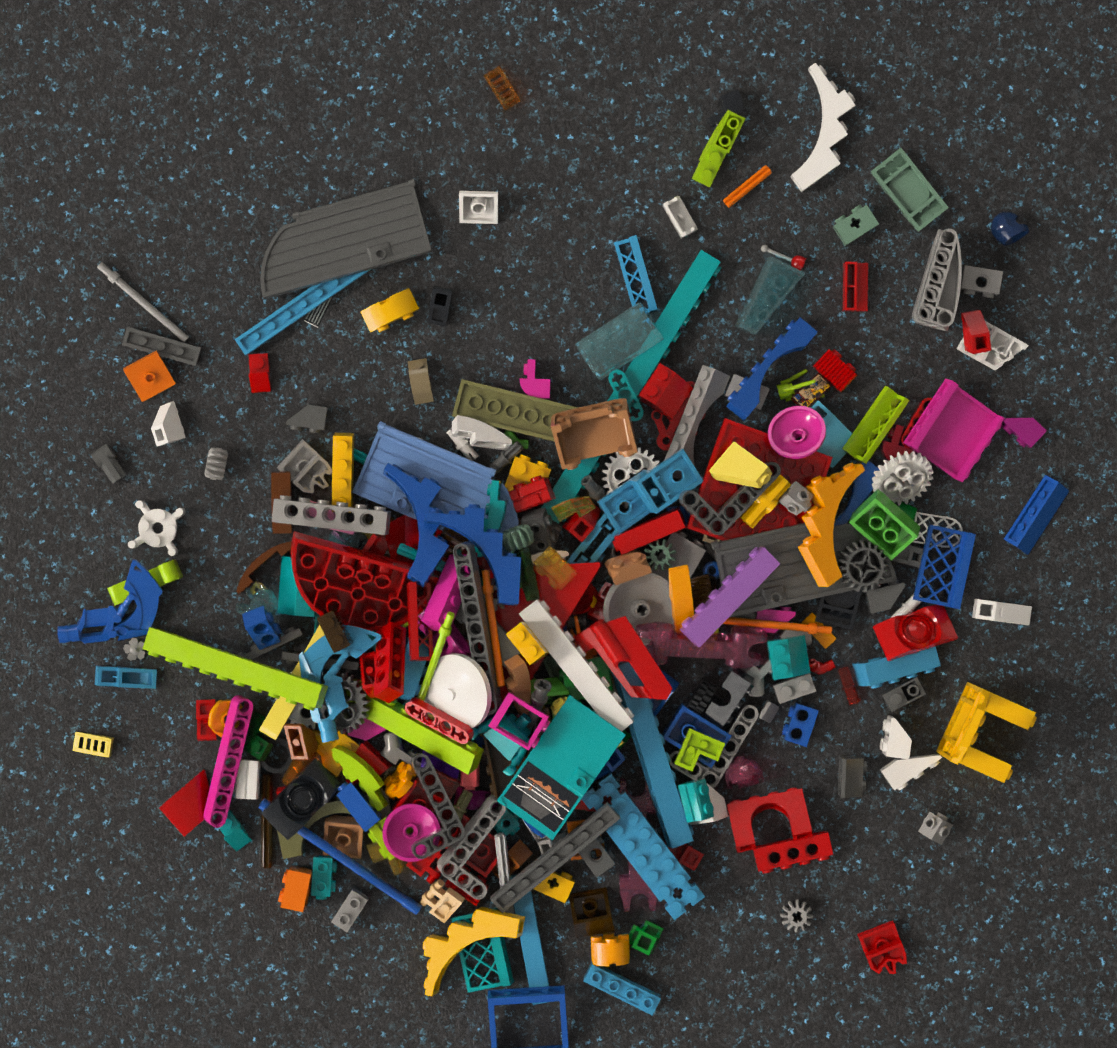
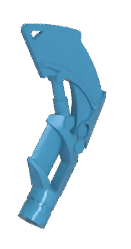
M344 625L346 630H348L347 633L352 637L351 640H353L350 646L334 653L326 636H323L309 647L305 653L303 651L300 653L301 677L321 684L322 672L328 659L333 654H342L323 677L324 685L328 686L325 696L329 713L328 718L322 719L320 708H315L314 711L310 710L312 722L318 723L322 743L339 739L335 719L345 708L349 707V704H346L341 683L343 679L336 674L349 656L357 659L381 640V634L360 627ZM368 634L375 636V639L372 641Z

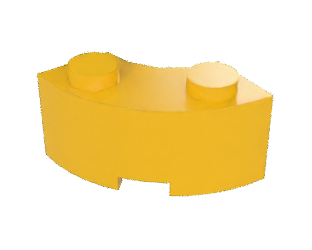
M410 288L390 296L384 301L373 304L361 311V314L369 331L378 330L380 333L388 329L389 324L401 318L405 321L413 317V312L418 310L419 307Z

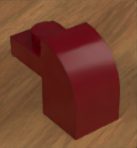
M896 424L894 428L891 427L887 437L890 441L881 442V452L887 461H890L891 455L894 458L897 457L898 452L902 456L905 451L909 455L913 451V449L899 445L904 426Z

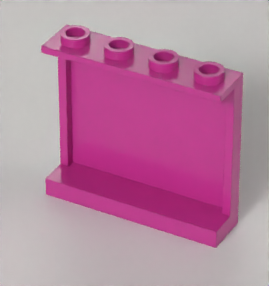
M945 378L903 443L915 452L921 453L922 457L925 456L929 462L955 480L963 482L969 477L970 470L980 460L983 450L990 445L993 435L1001 428L1005 418L997 415L958 387L957 383Z

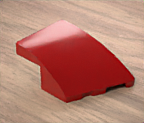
M204 769L159 807L184 837L204 820V810L210 789L207 773Z

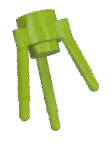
M807 369L786 380L780 381L781 384L776 385L781 400L786 399V402L795 400L792 396L795 394V389L816 383V380L794 386L790 383L807 373ZM821 394L818 398H824L825 395Z

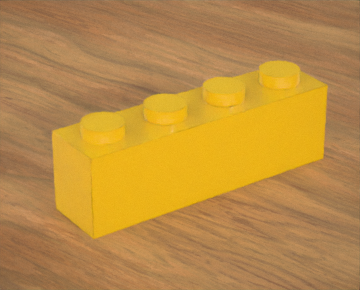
M335 433L333 435L332 505H336L337 502L348 503V507H353L354 433Z

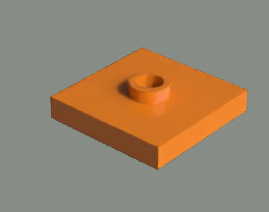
M157 350L123 368L124 373L142 402L176 384Z

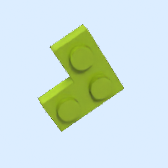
M689 728L674 764L693 772L700 754L718 761L725 743Z

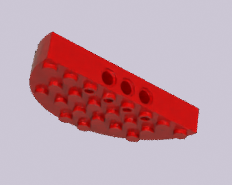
M294 531L291 542L293 575L301 596L314 612L321 616L333 609H338L337 612L343 620L342 623H345L344 625L360 627L370 631H377L389 622H394L398 625L408 622L407 583L413 581L408 579L407 575L412 566L411 563ZM436 570L427 582L431 583V596L441 575V572ZM426 587L417 588V597L421 601L426 597ZM422 605L417 608L418 614L424 610Z

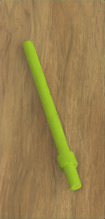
M447 612L444 624L440 626V635L417 697L423 701L428 692L446 638L450 636L451 624L455 616L453 612Z

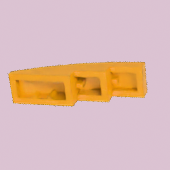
M688 565L669 568V597L672 602V617L676 640L687 638L680 631L683 627L681 624L687 617L691 618L694 615Z

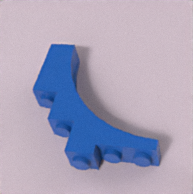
M388 463L384 468L383 474L393 481L406 495L413 507L418 523V550L407 578L424 588L449 549L448 542L440 536L435 537L441 525L424 523L426 512L429 513V510H440L436 507L431 508V506L440 494L441 487L432 478L427 479L425 477L420 483L419 479L414 475L409 474L408 476L402 472V468L398 465Z
M469 504L468 507L464 508L463 515H460V511H449V514H443L441 510H429V513L426 512L424 523L437 524L452 529L467 538L478 548L493 573L497 588V604L517 606L519 604L521 557H516L514 553H505V556H502L503 533H498V529H487V532H483L485 508H480V505Z

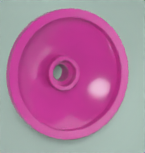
M792 406L780 411L772 419L768 428V439L771 447L779 455L790 459H800L815 453L821 447L826 437V426L822 416L814 409L806 406Z
M413 803L404 804L394 809L387 816L383 825L382 837L387 850L394 857L406 862H415L422 859H418L413 855L411 851L412 844L440 829V825L436 816L427 807ZM412 827V833L408 834L406 832L407 828ZM439 835L435 836L433 839V844L435 846H437L439 843ZM418 845L415 850L416 853L419 855L423 854L426 850L425 845Z

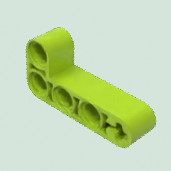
M176 559L149 570V573L160 587L183 577ZM126 580L107 588L114 606L123 603L129 594L124 589Z

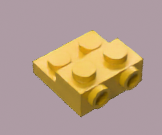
M521 454L519 458L515 456L505 487L508 491L514 490V485L524 482V485L531 483L530 479L541 475L542 478L549 477L551 469H548L549 464L540 461L537 464L530 462L531 458Z

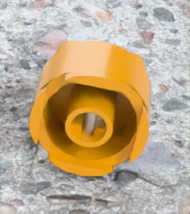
M610 932L603 933V937L591 936V959L593 965L609 966V964H616V966L630 963L629 935L620 934L614 936V933Z

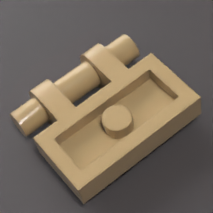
M439 879L430 886L429 891L422 895L420 904L432 907L429 913L445 923L463 903L465 898L450 887L445 891L442 888L444 881Z

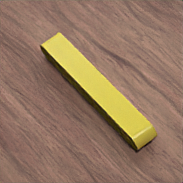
M320 625L317 628L304 653L317 640L325 636ZM298 661L291 674L301 677L300 663ZM280 696L279 699H276L259 731L276 740L296 705L286 702V698Z

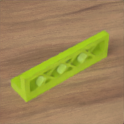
M885 386L842 449L854 459L867 464L909 400Z

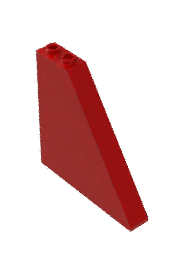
M602 562L521 566L519 604L517 606L504 605V609H501L498 605V611H495L497 622L509 632L520 622H524L519 613L539 599L540 601L544 600L550 607L549 613L553 617L556 615L562 622L560 627L564 629L602 567ZM485 568V570L490 572V580L494 578L491 569ZM497 590L492 593L493 599L497 598ZM522 654L520 655L526 662L530 680H533L547 655L532 665H529ZM502 666L504 678L507 679L510 675L507 668Z

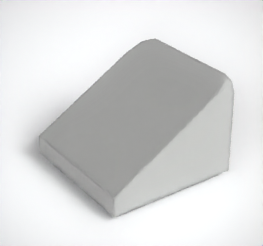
M769 700L766 701L758 717L771 723L779 710V706Z

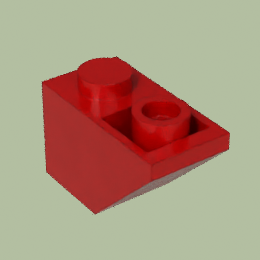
M981 310L961 313L965 351L972 354L991 351L990 332Z
M586 498L562 527L575 539L583 542L595 528L601 510Z

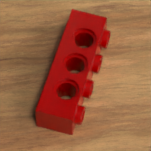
M389 622L377 631V633L381 634L382 638L376 643L374 697L387 703L394 701L404 694L406 628L394 622Z
M825 830L812 833V838L798 841L790 838L756 846L753 853L758 872L762 871L764 874L773 872V868L777 867L787 869L791 868L792 864L800 863V865L809 864L812 859L818 858V861L830 859L829 856L833 855L829 833ZM809 844L817 845V850L814 853L807 852ZM791 848L798 849L796 857L788 856V851ZM773 852H777L780 855L779 859L775 862L769 860V856Z

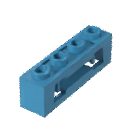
M605 513L565 564L585 563L588 560L582 555L576 563L574 562L580 552L584 553L602 530L601 525L607 519ZM610 521L605 525L608 530H611L613 527ZM616 530L606 536L590 557L591 561L589 563L602 561L606 556L603 553L605 549L613 547L612 541L615 540Z
M592 962L583 978V982L652 1016L661 1000L660 994L610 969L593 965Z

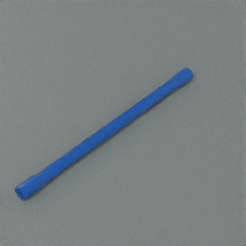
M264 798L258 808L263 811L270 801ZM305 826L297 832L303 838L395 899L416 915L420 911L421 904L398 891Z

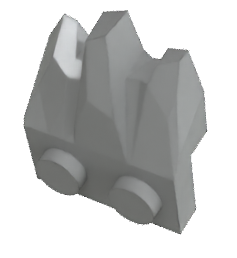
M303 439L277 467L280 471H291V481L301 491L306 493H314L315 484L323 489L328 487L329 485L324 479V474H332V468L328 462Z

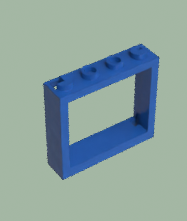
M565 985L488 990L491 1048H498L494 1005L560 1001L563 1045L520 1048H569Z

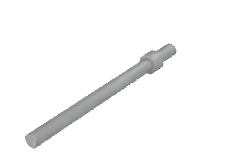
M103 262L97 266L112 284L118 285L185 343L189 339L188 335L122 280L120 274L112 271Z

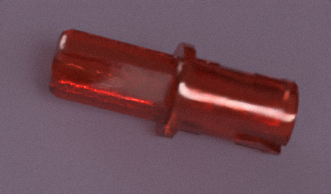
M849 667L840 668L838 672L843 684L842 690H845L849 705L861 702L855 687L857 684L853 681Z

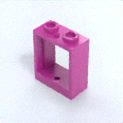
M509 692L488 726L529 751L530 747H536L540 740L537 737L541 730L545 732L550 721L547 720L549 715ZM513 701L542 718L528 743L499 726L500 721Z

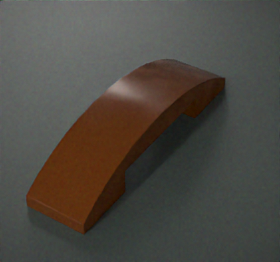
M292 541L276 545L257 557L244 572L236 592L241 594L255 581L250 575L277 551L281 556H285L291 550Z

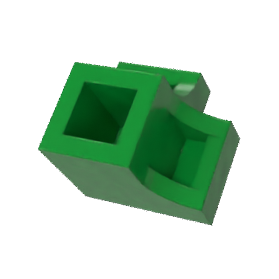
M646 920L642 928L634 924L629 934V944L632 945V948L650 956L653 954L665 928L649 920Z

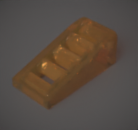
M500 65L484 75L504 110L521 101ZM501 74L500 78H498L494 82H491V79ZM505 81L503 85H501L498 88H495V86ZM507 88L510 89V90H508L507 92L503 93L502 95H499V93H501L502 91L506 90Z

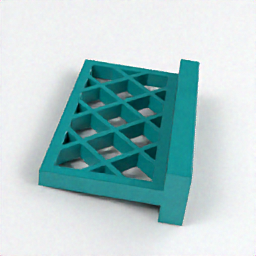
M473 913L451 918L452 923L457 920H465L468 923L474 924V922L468 919L472 918ZM490 937L491 942L488 947L478 940L474 942L470 950L464 948L459 952L468 992L499 986H510L514 982L504 937ZM476 944L485 949L481 958L472 953ZM487 952L494 955L495 961L492 966L483 960ZM469 955L478 961L474 969L466 963ZM480 963L489 968L485 977L476 971ZM491 971L498 974L500 982L493 983L487 979ZM473 974L482 979L479 986L472 987L470 978Z

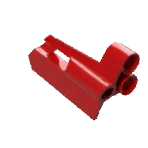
M626 616L605 622L602 618L573 637L577 647L580 646L585 653L595 648L631 697L667 700L672 687ZM622 661L629 662L644 686H631L618 667V664Z

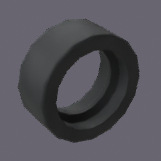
M278 736L276 740L273 738L268 739L267 741L271 744L284 745L289 752L287 762L281 766L272 765L268 762L267 758L264 762L260 761L261 765L272 773L287 771L295 762V759H291L287 738Z

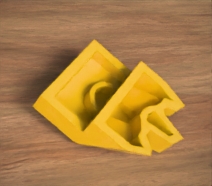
M312 729L315 732L318 745L317 751L312 756L327 770L338 776L343 768L340 763H336L333 759L331 749L340 745L355 753L360 745L347 736L346 733L341 734L340 730L338 731L339 739L322 743L320 731Z

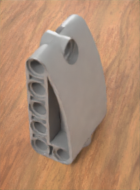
M938 229L912 312V319L915 323L943 331H948L949 326L954 322L961 290V249L958 234L953 229ZM938 255L942 257V262L938 259ZM932 273L937 276V281L933 279ZM927 292L931 294L932 299L927 297ZM921 310L926 313V318L921 315Z

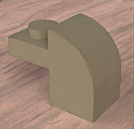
M427 358L408 361V372L415 405L434 402Z

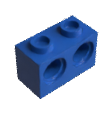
M264 606L242 614L245 629L259 650L281 642L279 636L282 633L278 623H274L272 613L267 612Z
M796 702L794 706L791 705L788 712L790 717L789 723L785 724L782 730L783 739L807 747L819 710ZM800 710H806V719L799 720L797 713ZM794 728L801 729V736L799 738L791 736V731Z

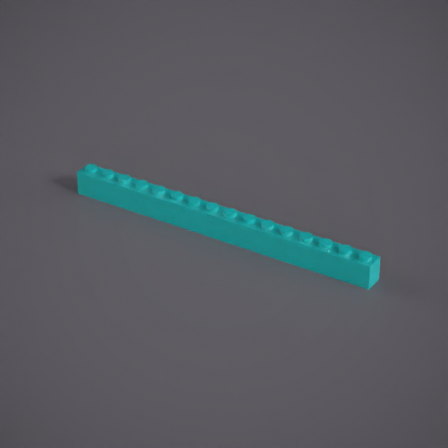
M700 250L624 373L638 401L640 400L638 397L640 391L648 382L650 375L658 367L661 357L665 359L670 352L669 344L671 341L675 343L680 336L679 328L681 325L686 326L691 318L688 315L691 309L696 310L701 302L698 299L702 292L706 294L711 286V283L708 281L712 276L716 277L721 269L718 266L720 261L703 250ZM619 381V387H616V390L619 391L622 387H627V384L624 383L622 385L621 381ZM623 390L620 393V397L629 401L632 394L629 390ZM614 391L608 401L618 399ZM633 400L628 404V407L630 406L631 408L632 406L634 408L633 404H636V401ZM600 456L581 460L576 469L564 470L553 488L556 499L544 503L541 509L546 508L548 515H551L553 521L559 524L560 521L564 522L570 513L567 511L570 504L574 506L580 497L577 495L580 488L585 489L581 484V480L589 475L590 472L595 473L600 465L597 462Z

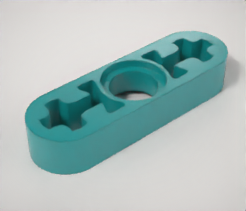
M618 369L613 370L609 374L608 380L615 395L619 399L621 398L620 393L623 390L631 392L632 397L627 403L630 404L635 400L636 404H633L635 409L640 410L638 413L639 417L631 416V420L639 421L643 417V408L624 372ZM613 374L622 375L623 378L620 381L622 385L626 383L627 387H622L617 391L615 387H619L616 381H612L614 378Z

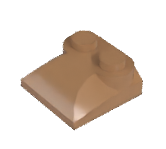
M633 550L613 557L604 563L615 586L652 573L646 555L640 550Z
M333 815L326 818L324 840L350 858L361 859L364 830L354 817Z

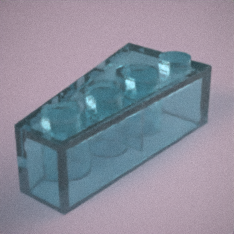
M772 256L767 257L735 327L751 335H756L789 292L792 291L797 282L805 275V272Z

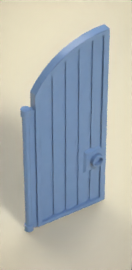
M379 422L377 427L379 430L352 493L416 519L413 507L406 495L393 481L383 474L384 468L388 463L391 465L396 464L408 476L412 474L417 477L420 483L426 477L427 479L432 478L440 484V494L431 508L436 507L444 514H449V511H460V515H463L465 507H468L469 504L480 505V508H485L484 518L488 519L489 515H486V504L490 503V496L487 495L488 484H491L493 480L491 479L492 476L494 477L496 474V469L481 465L386 425L384 422ZM501 483L500 500L507 501V507L499 533L519 525L518 514L515 511L509 491ZM502 544V556H505V553L516 554L517 550L510 552L506 551L505 547Z

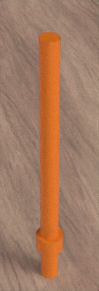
M483 570L482 590L486 600L497 687L505 686L492 594L494 593V587L491 585L489 570Z
M730 617L723 623L803 631L814 635L816 633H832V626H821L810 622L809 624Z

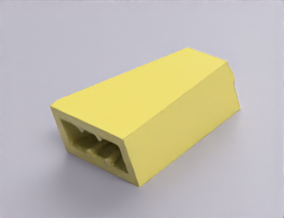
M735 442L728 447L709 470L715 480L761 488L763 484L768 483L772 475L771 470L766 464Z

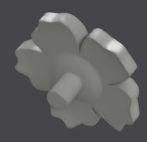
M132 638L129 644L124 645L125 653H129L127 659L132 661L136 660L137 657L140 660L145 658V651H143L144 643L142 641L138 643L137 638Z

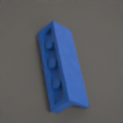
M1045 475L1006 534L1004 540L1028 555L1069 493V490L1058 481Z

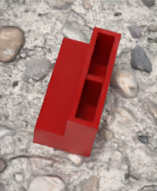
M843 263V311H868V263Z

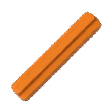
M767 165L763 166L724 198V204L730 208L772 173L771 169Z

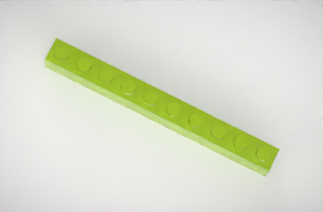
M149 627L143 649L149 651L148 655L158 658L160 655L166 657L165 660L171 663L182 662L183 667L189 669L196 667L200 669V673L207 675L211 673L217 674L216 678L227 681L229 678L234 680L233 684L245 687L246 684L252 686L251 690L262 693V690L267 691L270 697L279 699L281 696L286 698L288 703L297 705V702L304 704L303 708L312 711L315 708H322L328 689L327 685L159 628Z

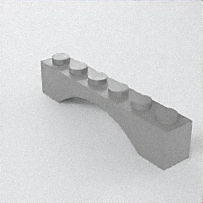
M702 365L665 460L679 450L684 449L694 465V441L698 426L712 403L723 395L730 378L729 375ZM675 471L672 477L680 480L681 472Z

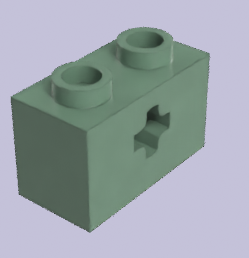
M860 204L851 210L853 214L846 217L843 215L835 220L836 224L833 226V229L844 246L879 225L867 205L862 207ZM852 219L853 221H859L858 228L850 226Z

